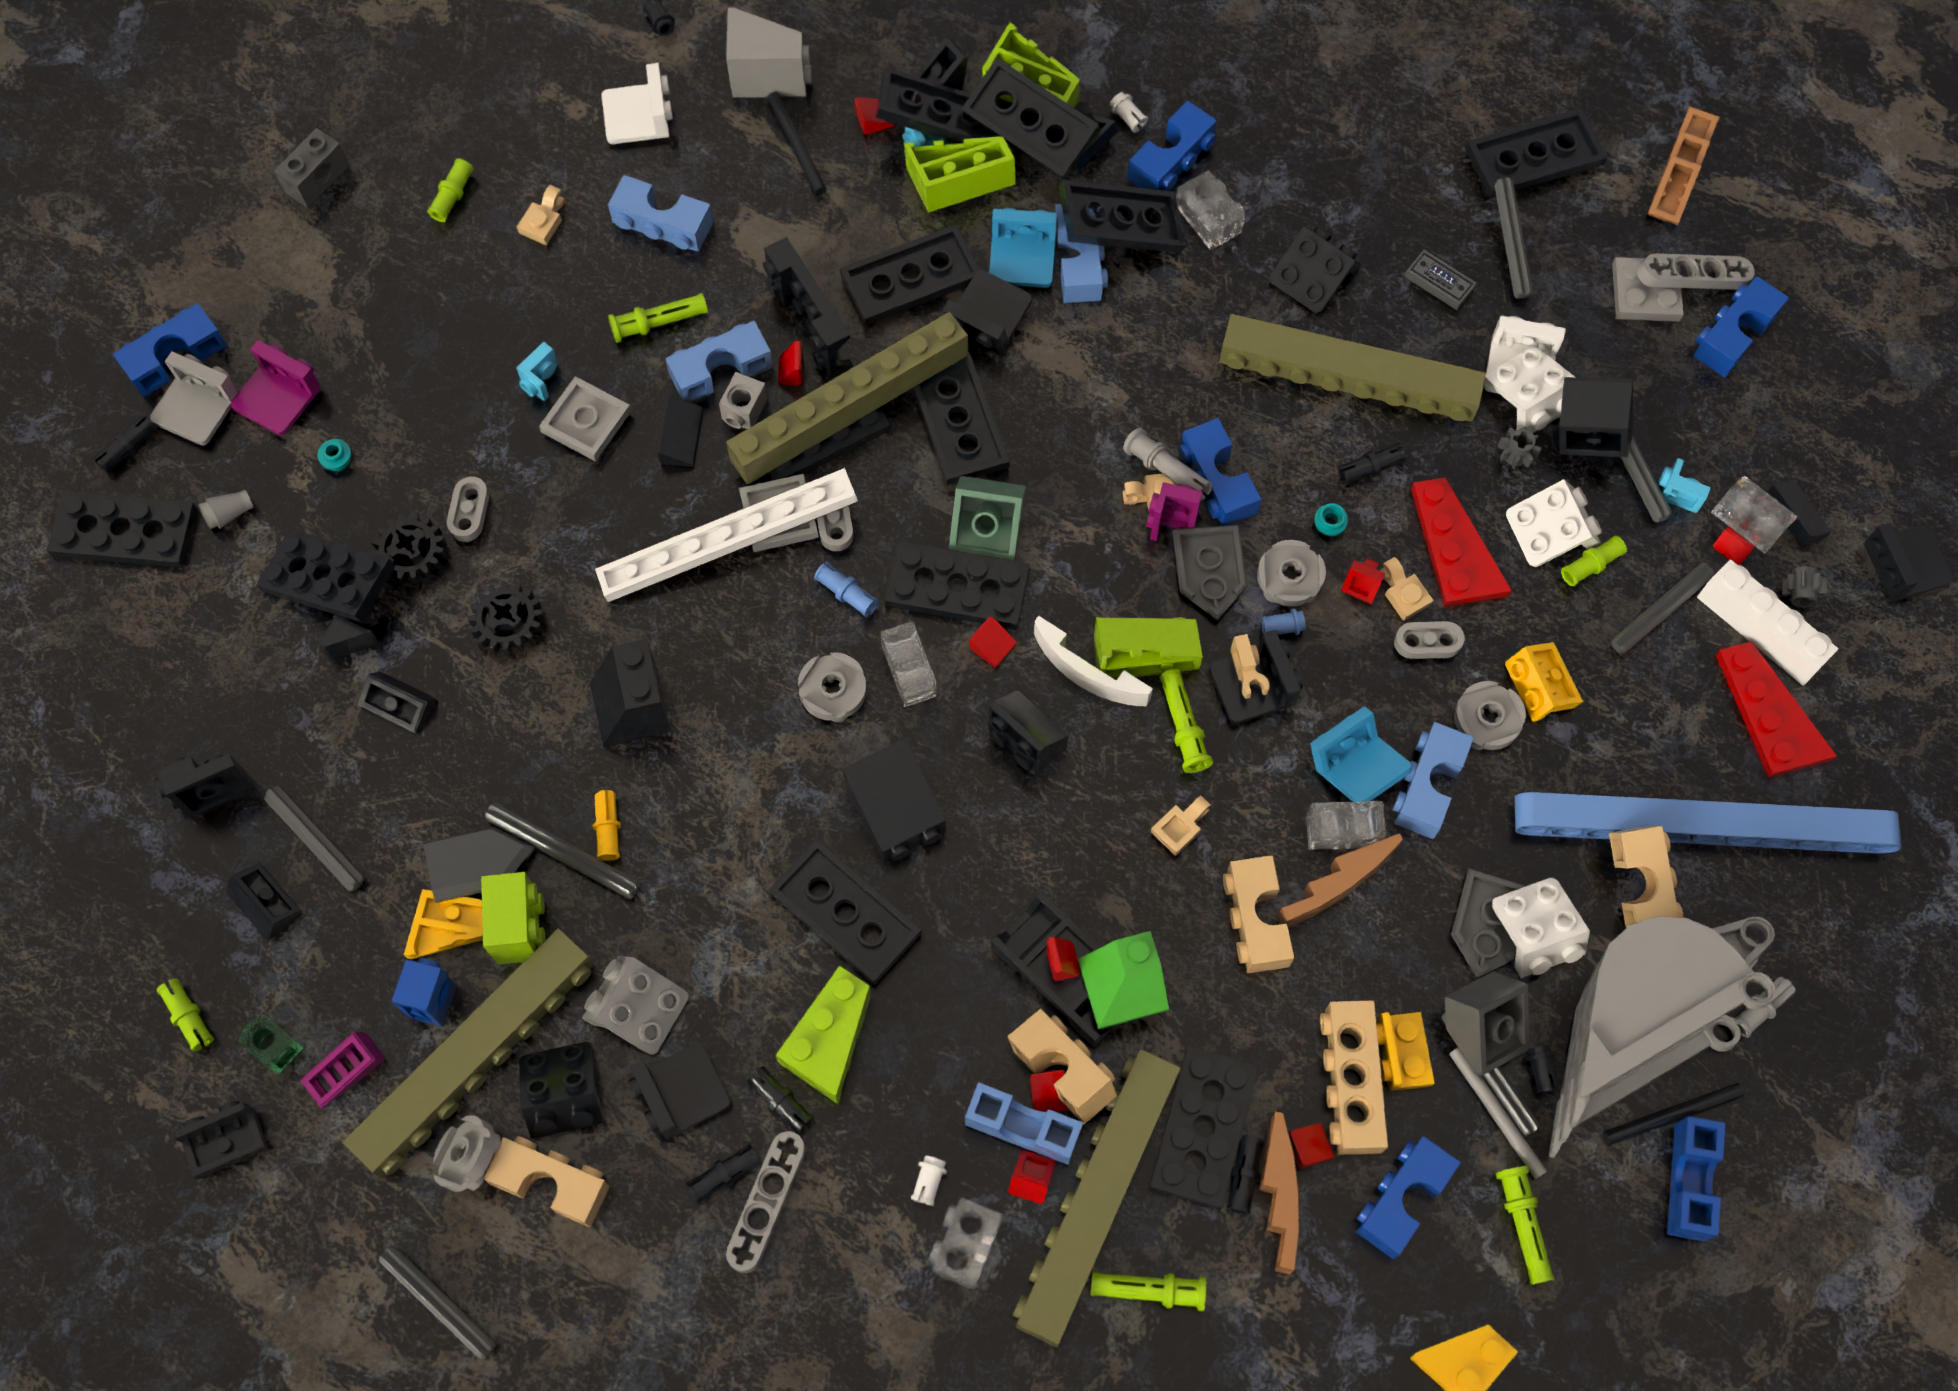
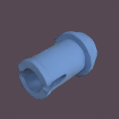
M1295 608L1291 609L1290 613L1261 617L1263 633L1276 629L1278 635L1288 633L1299 635L1300 631L1306 630L1303 611H1296Z

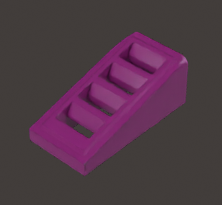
M353 1032L300 1081L320 1108H325L376 1069L386 1058L367 1033ZM355 1049H358V1050H359V1052H360V1053L362 1054V1056L365 1058L364 1060H362V1058H361V1057L359 1056V1054L355 1051ZM345 1057H347L349 1061L352 1063V1065L355 1067L352 1071L342 1060ZM333 1066L343 1078L340 1082L330 1070ZM320 1076H323L332 1088L329 1092L319 1082L318 1078Z

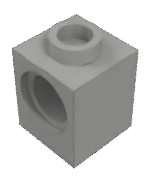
M735 372L719 402L722 420L734 428L743 427L748 429L754 426L768 400L766 384ZM740 402H748L745 406H736Z

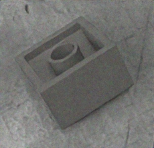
M1493 971L1445 996L1446 1030L1476 1074L1483 1076L1530 1049L1527 983Z

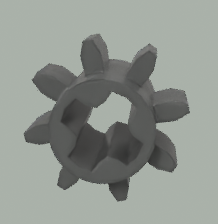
M1525 426L1516 431L1513 428H1509L1506 437H1502L1497 446L1504 450L1500 460H1505L1508 464L1512 465L1513 469L1523 464L1527 468L1530 467L1533 458H1537L1541 451L1539 446H1535L1539 436L1533 435Z
M1802 566L1794 568L1791 574H1787V579L1782 580V596H1789V601L1796 607H1813L1818 604V600H1822V595L1827 594V578H1821V573H1818V570L1814 567Z

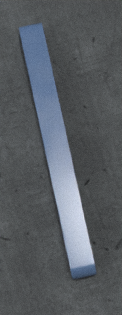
M1526 792L1517 794L1514 797L1515 830L1518 834L1610 840L1609 832L1655 825L1663 826V831L1667 833L1670 843L1860 853H1892L1902 848L1898 813L1888 810Z

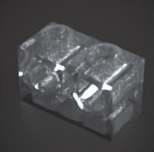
M1209 170L1177 188L1176 199L1179 211L1210 250L1241 234L1245 218L1244 210L1238 202H1234L1231 199L1223 182L1220 179H1216Z
M1746 476L1737 481L1711 511L1712 514L1764 554L1798 518L1797 515Z
M913 621L881 631L882 649L904 707L936 697V680Z
M1383 801L1312 803L1306 815L1309 850L1362 848L1381 841L1386 836Z
M960 1198L957 1206L951 1204L943 1222V1226L948 1228L944 1241L936 1240L929 1257V1262L934 1263L932 1268L933 1274L975 1291L1002 1222L1003 1214L964 1198ZM967 1216H976L982 1222V1227L975 1234H967L961 1229V1221ZM961 1251L967 1256L968 1263L963 1269L953 1270L947 1265L946 1259L951 1252Z

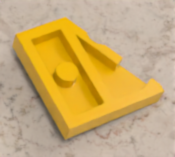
M422 889L404 956L408 959H415L483 940L482 900L460 897L435 903L433 892Z
M1486 1325L1414 1353L1410 1359L1445 1391H1486L1518 1351L1492 1327Z

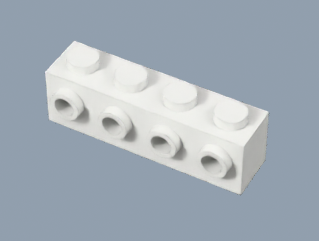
M1731 559L1709 580L1697 596L1699 600L1748 641H1752L1760 651L1802 686L1839 649L1827 635L1814 629L1799 612L1790 609L1778 599L1771 589L1762 586L1751 577L1746 568L1737 565Z

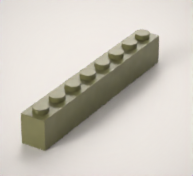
M950 312L944 314L726 441L730 461L746 484H750L968 356V335Z
M1235 314L1230 315L1219 363L1226 364L1233 369L1244 368L1257 371L1264 376H1278L1290 379L1298 384L1308 383L1321 386L1328 391L1338 390L1354 394L1362 399H1377L1385 401L1392 406H1407L1415 408L1422 413H1437L1449 416L1456 421L1467 420L1471 422L1480 405L1486 372Z
M558 928L342 1143L373 1174L381 1179L386 1174L389 1176L396 1172L404 1162L403 1157L413 1147L417 1148L425 1143L432 1134L431 1129L441 1119L446 1120L458 1109V1102L467 1092L473 1093L484 1083L486 1079L484 1075L494 1065L500 1066L511 1056L513 1052L511 1048L521 1038L527 1039L537 1030L539 1026L538 1021L547 1012L552 1013L556 1011L564 1002V995L574 985L578 987L588 979L591 974L590 969L594 966L589 956Z
M1142 1049L1139 1050L1136 1059L1129 1056L1121 1073V1077L1126 1078L1122 1091L1120 1092L1115 1089L1117 1097L1107 1104L1106 1110L1112 1112L1106 1125L1099 1122L1090 1142L1096 1145L1095 1151L1091 1159L1086 1156L1083 1157L1075 1177L1082 1179L1076 1193L1069 1190L1060 1211L1066 1213L1060 1227L1053 1224L1044 1244L1051 1248L1045 1262L1037 1260L1029 1277V1281L1035 1283L1029 1297L1021 1295L1013 1316L1019 1318L1016 1325L1017 1329L1056 1348L1058 1347L1181 1067Z

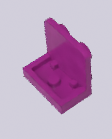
M257 340L250 351L258 362L259 367L234 397L231 406L237 413L275 434L285 435L322 387L313 373L314 368L307 361L301 358L295 360L289 357L278 345L272 343L269 346Z

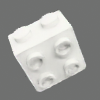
M658 63L646 65L648 84L606 89L602 92L606 137L610 144L669 137L668 120H673L670 101H665L664 95L670 94L667 75L661 76Z
M1500 316L1492 335L1486 374L1532 346L1538 347L1555 361L1557 352L1564 340L1565 328L1556 327L1551 323L1526 321L1516 316ZM1484 381V389L1486 391L1498 393Z
M1532 346L1489 371L1485 376V381L1517 408V430L1525 426L1527 430L1534 433L1537 430H1542L1550 422L1560 417L1564 378L1575 376L1538 347Z
M1564 479L1514 505L1506 512L1507 519L1528 563L1533 567H1538L1579 545H1583L1588 549L1591 547L1596 548L1602 544L1598 537L1602 530L1593 515L1589 517L1584 508L1588 501L1580 487L1574 488Z
M1548 878L1493 899L1492 908L1517 947L1514 968L1520 978L1531 974H1543L1553 966L1564 962L1572 963L1586 955L1590 930L1556 879Z

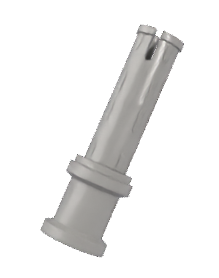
M1143 428L1133 430L1126 438L1123 446L1124 452L1138 457L1143 461V465L1147 469H1157L1178 485H1189L1197 491H1203L1206 495L1210 494L1213 487L1210 481L1169 454L1167 446L1162 442H1155L1149 438ZM1202 494L1201 500H1204L1206 497Z

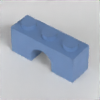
M623 175L608 203L612 222L622 229H633L644 233L651 239H662L673 243L678 248L699 252L714 222L711 205L681 194L674 207L668 210H656L654 206L657 202L653 185Z
M1055 204V213H1057V249L1071 248L1081 253L1074 258L1061 259L1060 278L1063 303L1101 301L1102 288L1108 287L1107 269H1101L1100 261L1105 259L1104 245L1068 242L1062 205ZM1089 209V212L1092 216L1100 218L1099 215L1095 214L1093 209Z
M755 321L736 325L731 331L717 337H708L698 345L688 349H680L670 357L665 358L669 375L682 400L690 403L714 393L710 373L719 365H732L741 374L748 377L773 367L771 351Z
M1436 722L1433 723L1429 732L1422 731L1415 750L1421 752L1417 762H1410L1412 772L1404 777V780L1409 782L1406 793L1399 792L1392 809L1398 812L1394 822L1395 825L1434 840L1442 826L1452 798L1437 792L1431 785L1430 776L1445 774L1456 779L1464 766L1474 739L1473 736Z
M979 1082L965 1115V1125L1067 1165H1069L1083 1122L1049 1109L1047 1112H1041L1016 1102L1013 1099V1095Z

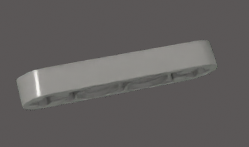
M1655 253L1647 256L1637 267L1638 278L1643 284L1650 287L1737 290L1743 283L1746 285L1755 275L1754 267L1750 261L1740 256ZM1676 265L1682 266L1687 271L1688 277L1681 276L1677 272ZM1704 266L1710 267L1715 272L1716 278L1708 276L1705 273Z
M781 1132L772 1141L727 1247V1261L737 1272H752L760 1264L800 1169L806 1150L803 1140L795 1132ZM792 1140L798 1152L796 1155L790 1154L785 1162L786 1167L792 1168L790 1173H787L780 1167L770 1166L773 1160L780 1164L783 1153L779 1146L781 1144L787 1145ZM771 1174H778L784 1179V1187L778 1194H768L763 1188L764 1180ZM756 1209H764L768 1212L770 1218L768 1225L760 1230L751 1228L748 1222L749 1215ZM745 1230L751 1236L762 1238L760 1244H757L754 1240L751 1243L749 1251L754 1255L752 1261L745 1260L743 1265H739V1259L734 1252L736 1249H744L748 1239L741 1236V1234Z

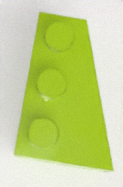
M1009 23L982 68V78L995 59L999 58L1074 108L1078 104L1080 79L1053 57L1048 58L1038 50V45L1031 39L1027 41L1017 32V27ZM1003 95L1000 97L1003 100L1013 103L1014 99L1010 95Z
M1004 137L963 139V144L944 145V141L941 140L934 141L932 146L914 147V142L904 143L906 168L927 212L929 213L1015 185V158Z
M1096 617L1093 639L1096 667L1114 680L1118 679L1123 671L1128 672L1134 677L1162 674L1172 669H1179L1181 672L1200 669L1203 656L1196 619H1186L1183 617L1172 619Z
M839 966L776 1054L779 1065L836 1104H839L855 1045L870 1002V986Z

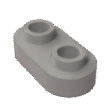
M465 477L454 487L447 517V527L452 537L461 542H469L476 539L483 529L489 502V491L480 478ZM473 494L478 495L476 499L468 500L469 496ZM471 524L469 529L461 530L463 525Z
M849 505L817 518L820 539L827 549L842 551L851 545L854 535ZM835 533L843 535L840 539H833L831 537Z
M1410 622L1399 628L1394 639V645L1400 655L1409 659L1450 658L1459 653L1464 644L1465 636L1463 630L1453 622ZM1440 639H1447L1450 645H1442ZM1406 640L1415 641L1417 646L1411 647L1407 645Z

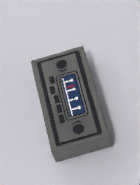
M1426 250L1421 252L1407 269L1404 276L1455 310L1460 308L1477 284Z

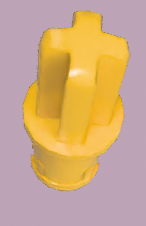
M601 790L595 794L596 822L592 825L597 835V858L601 861H613L620 858L618 829L621 828V823L617 821L616 794L611 790Z

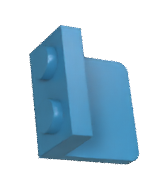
M993 209L989 273L1014 286L1050 287L1053 278L1057 213L1045 210Z
M1365 706L1310 743L1316 771L1358 806L1366 805L1412 772L1411 763L1378 737L1374 714Z

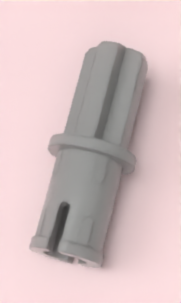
M1779 977L1773 982L1776 993L1773 1000L1765 1008L1756 1010L1746 1007L1739 1015L1734 1017L1738 1022L1742 1036L1748 1038L1767 1018L1773 1019L1776 1016V1010L1795 993L1796 989L1789 979ZM1764 990L1760 995L1755 994L1751 998L1763 1000L1766 997V992Z

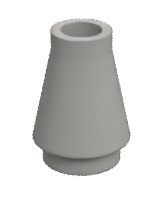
M246 490L205 498L206 502L199 504L201 513L210 529L217 526L221 529L247 510L253 508Z

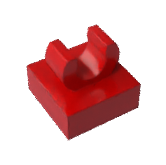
M1366 558L1364 564L1354 560L1341 591L1372 604L1385 573L1376 570L1379 563L1369 558Z

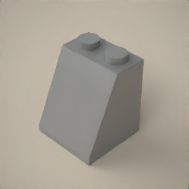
M728 8L726 61L732 97H767L772 92H777L780 97H806V84H812V70L809 45L803 46L802 32L736 8Z

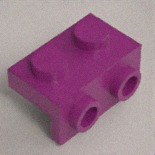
M1163 482L1160 494L1153 493L1149 507L1146 527L1152 528L1150 540L1157 541L1161 525L1176 529L1195 528L1202 492L1195 490L1189 485H1173Z

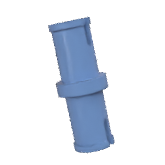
M829 562L823 563L817 569L814 576L815 580L833 591L836 599L839 601H846L865 617L872 615L878 607L879 599L858 586L856 579L851 576L847 578L831 566Z

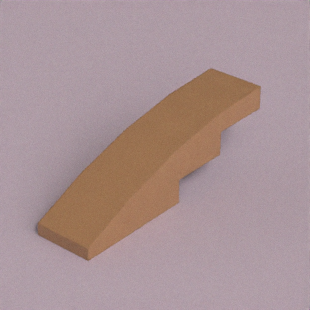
M1692 107L1688 108L1647 215L1678 225L1701 169L1702 161L1719 119L1718 116Z
M1400 833L1335 857L1330 867L1332 874L1309 882L1304 891L1306 899L1281 908L1277 916L1279 923L1287 924L1289 928L1316 916L1348 896L1369 879L1398 849L1403 840Z
M1275 1112L1270 1121L1258 1191L1273 1194L1266 1231L1281 1234L1275 1271L1290 1275L1295 1270L1299 1233L1298 1185L1293 1149L1284 1115L1281 1112Z

